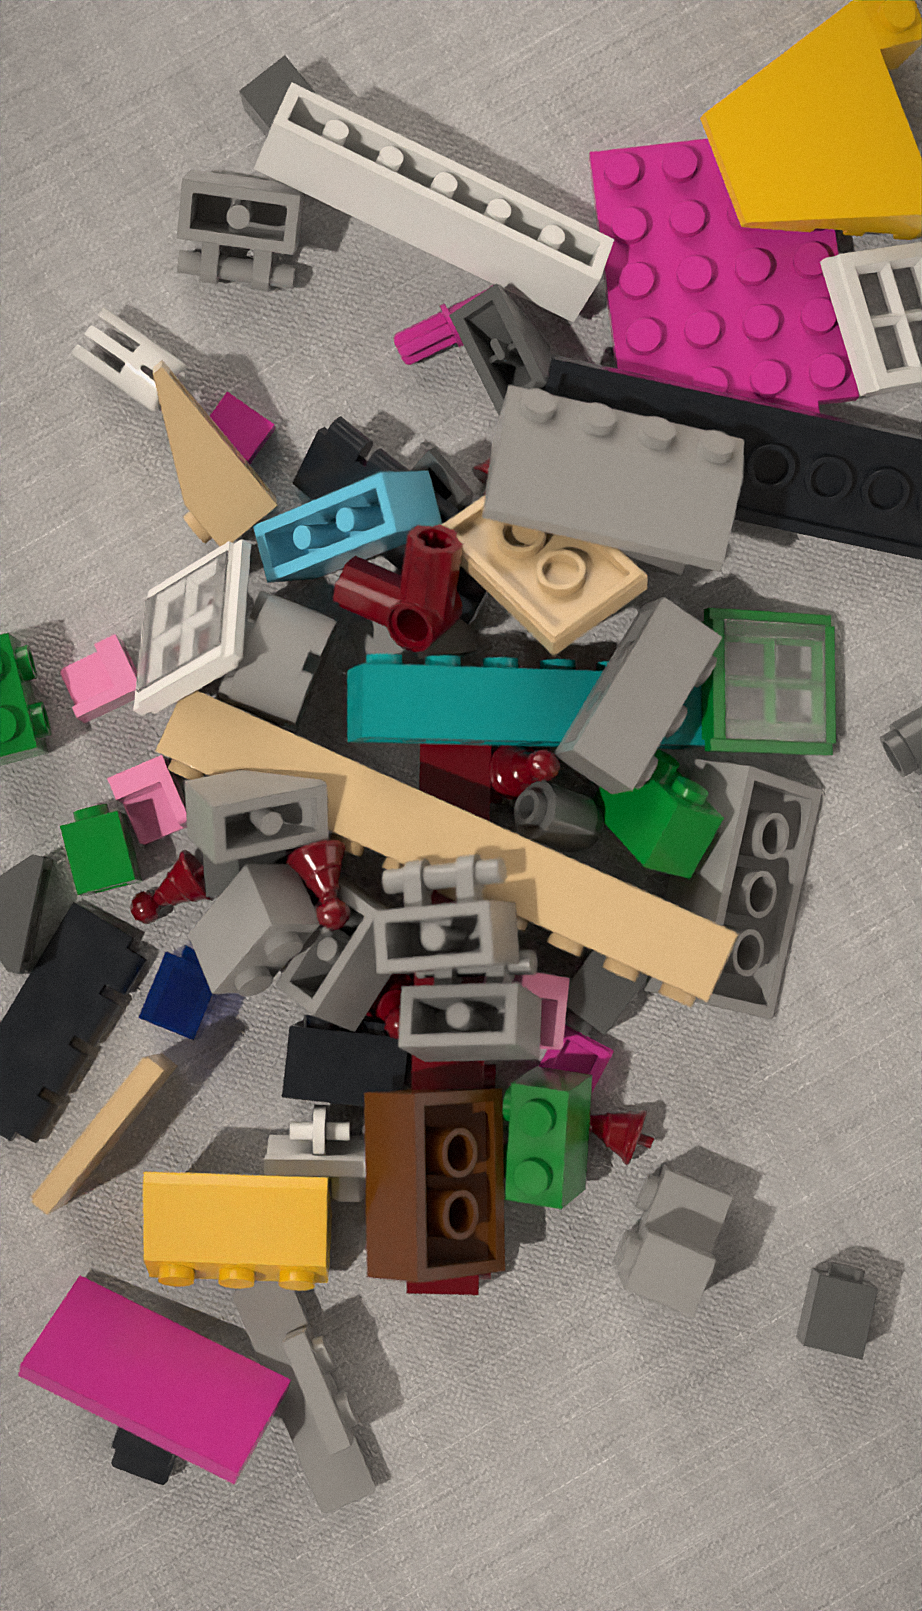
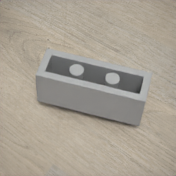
M665 597L642 605L555 751L556 757L611 794L631 791L634 787L637 789L642 787L657 766L658 759L653 755L664 736L666 738L672 736L685 719L688 709L683 703L693 686L696 688L701 686L713 671L717 658L712 654L722 637Z

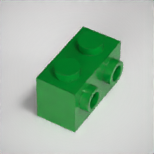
M10 633L0 634V766L48 754L45 737L52 734L44 703L42 701L36 703L30 680L37 679V670L30 647L28 645L22 646L21 641Z
M657 749L653 755L658 759L657 766L642 787L638 789L634 787L631 791L611 794L602 787H599L593 801L602 810L604 823L644 867L690 879L707 847L714 839L715 833L724 817L706 800L709 795L707 790L698 783L685 778L677 770L680 766L679 762L666 752Z
M536 1066L513 1081L508 1087L503 1100V1117L505 1121H509L508 1143L503 1148L504 1179H506L505 1200L562 1210L586 1190L592 1092L591 1074Z

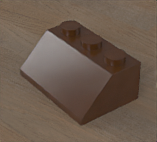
M502 1088L413 1089L364 1092L367 1277L419 1283L505 1271Z

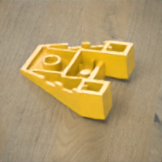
M852 0L700 117L741 227L810 233L815 228L843 230V235L863 236L866 232L893 234V239L914 240L922 237V157L888 71L898 68L922 45V17L915 0Z

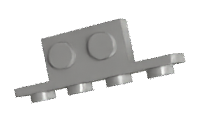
M255 1281L253 1287L235 1289L232 1297L260 1365L291 1379L288 1392L278 1409L320 1511L328 1513L373 1494L376 1489V1483L353 1430L354 1427L359 1426L358 1416L348 1393L344 1391L338 1394L330 1375V1371L336 1369V1364L325 1337L321 1335L315 1338L295 1290L279 1287V1281Z

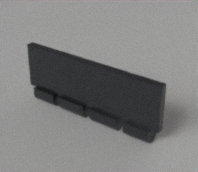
M340 416L332 422L328 429L326 427L318 429L292 484L310 499L316 500L381 472L410 470L382 448L377 449L367 461L365 457L368 456L373 446V441ZM434 490L442 524H444L461 511ZM406 544L380 553L381 556L401 572L403 571ZM460 565L456 589L461 598L463 608L460 619L469 625L477 617L489 592Z
M75 902L71 905L0 1022V1136L8 1141H13L18 1133L26 1139L38 1143L59 1108L55 1103L41 1095L44 1088L46 1087L52 1092L66 1097L90 1057L82 1050L71 1045L73 1040L77 1036L96 1047L120 1007L118 1003L102 994L105 987L109 986L127 996L148 961L143 956L129 949L135 938Z

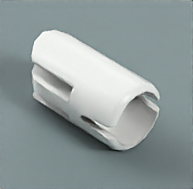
M105 307L102 308L97 316L118 334L138 347L132 353L92 325L87 329L84 336L124 365L121 373L78 344L73 349L71 355L150 411H161L155 382L151 379L153 377V367L163 360L183 384L187 375L186 364Z

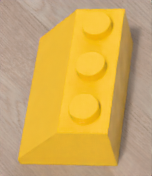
M144 1172V1263L149 1276L158 1277L159 1283L167 1286L184 1287L193 1285L194 1279H218V1284L223 1287L244 1289L253 1287L255 1281H279L278 1285L283 1289L304 1291L313 1289L315 1283L329 1282L332 1208L328 1178Z

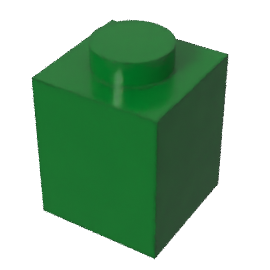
M100 804L73 812L75 822L60 826L77 895L87 897L143 882L126 814L120 811L109 813L108 805Z

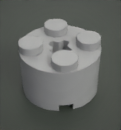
M260 591L253 605L249 621L245 620L242 659L238 661V667L225 674L217 699L279 725L297 729L313 695L311 691L318 674L321 675L337 630L338 621L282 597Z

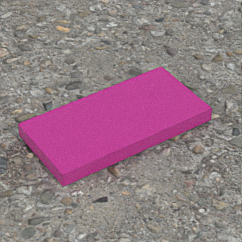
M79 1275L21 1362L18 1376L234 1485L287 1394L291 1379Z

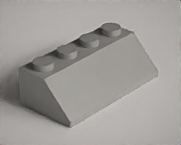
M508 385L492 443L482 518L721 572L743 479L744 439L731 437L720 431H705L671 423L660 417H645L610 409L599 403H584L554 396L539 389L528 390Z
M695 759L691 780L707 790L709 795L706 800L724 819L690 879L670 874L664 901L739 935L709 1002L696 997L695 1002L772 1020L822 790L751 766ZM648 975L644 991L660 994L658 992L663 981Z

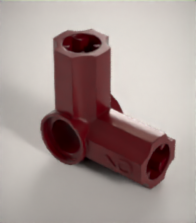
M441 524L435 526L417 525L407 535L402 575L354 556L344 565L343 571L335 583L333 601L339 603V606L385 626L390 637L404 650L414 653L426 650L460 619L463 612L462 601L459 593L456 591L463 543L457 537L458 532Z

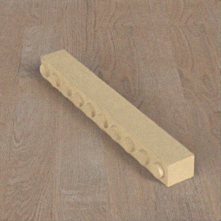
M197 690L177 702L155 750L172 759L168 770L189 780L203 778L204 774L213 776L238 770L323 780L327 784L328 830L332 831L329 840L343 842L346 846L345 851L361 857L365 847L387 856L382 866L385 869L404 868L408 861L425 859L431 865L456 863L459 856L475 854L480 855L482 860L502 858L507 870L506 881L504 883L485 885L482 890L483 900L515 902L517 929L525 932L529 921L551 931L547 940L548 943L579 957L586 946L607 956L602 966L603 968L636 982L640 972L663 981L658 993L691 1008L696 997L709 1002L739 936L738 933ZM456 887L437 889L438 893L457 901Z

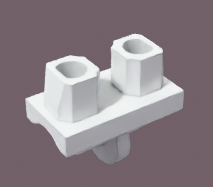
M314 1105L313 1122H290V1135H269L267 1155L264 1158V1176L332 1177V1199L339 1202H361L366 1189L365 1136H350V1122H328L327 1105Z

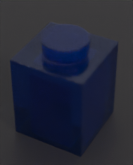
M184 945L181 955L173 951H165L138 1018L191 1040H197L201 1038L218 994H212L193 947Z

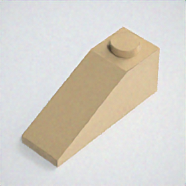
M161 360L153 367V378L184 505L189 510L183 518L203 543L206 544L213 538L221 547L229 541L234 542L277 507V499L275 494L167 364Z

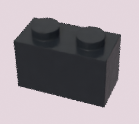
M305 1015L304 1025L289 1026L282 1098L364 1106V1092L405 1090L409 1053L398 1047L399 1040L389 1036V1033L384 1029V1022L364 1021L363 1031L354 1032L341 1030L338 1025L313 1015Z

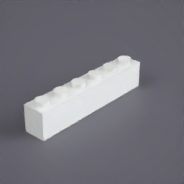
M292 82L254 167L255 170L494 285L497 283L505 290L571 322L575 321L598 285L614 242L613 238Z

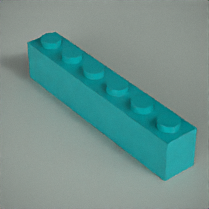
M400 654L366 655V663L347 670V743L558 747L609 661L597 662L596 671L576 670V661L569 659L541 660L540 669L519 668V659L510 657L484 658L483 667L461 666V657L427 656L425 657V665H403V656ZM693 686L683 703L688 709L685 719L669 738L664 736L657 749L690 750L705 746V740H702L701 686L697 688Z

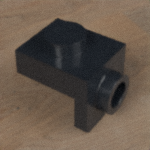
M119 1426L111 1448L116 1449L111 1461L114 1468L160 1485L166 1484L169 1480L177 1455Z

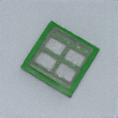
M725 608L704 609V621H701V623L722 637L712 654L717 658L716 665L709 677L701 685L702 740H705V752L809 756L833 755V743H836L835 626H831V615Z

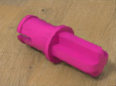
M484 291L449 308L444 303L440 305L441 312L397 332L393 336L394 344L406 365L414 364L457 343L459 348L464 346L449 315Z

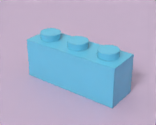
M399 471L378 473L258 523L253 528L267 583L319 578L344 568V565L354 556L367 559L406 544L408 533L417 525H442L429 471Z

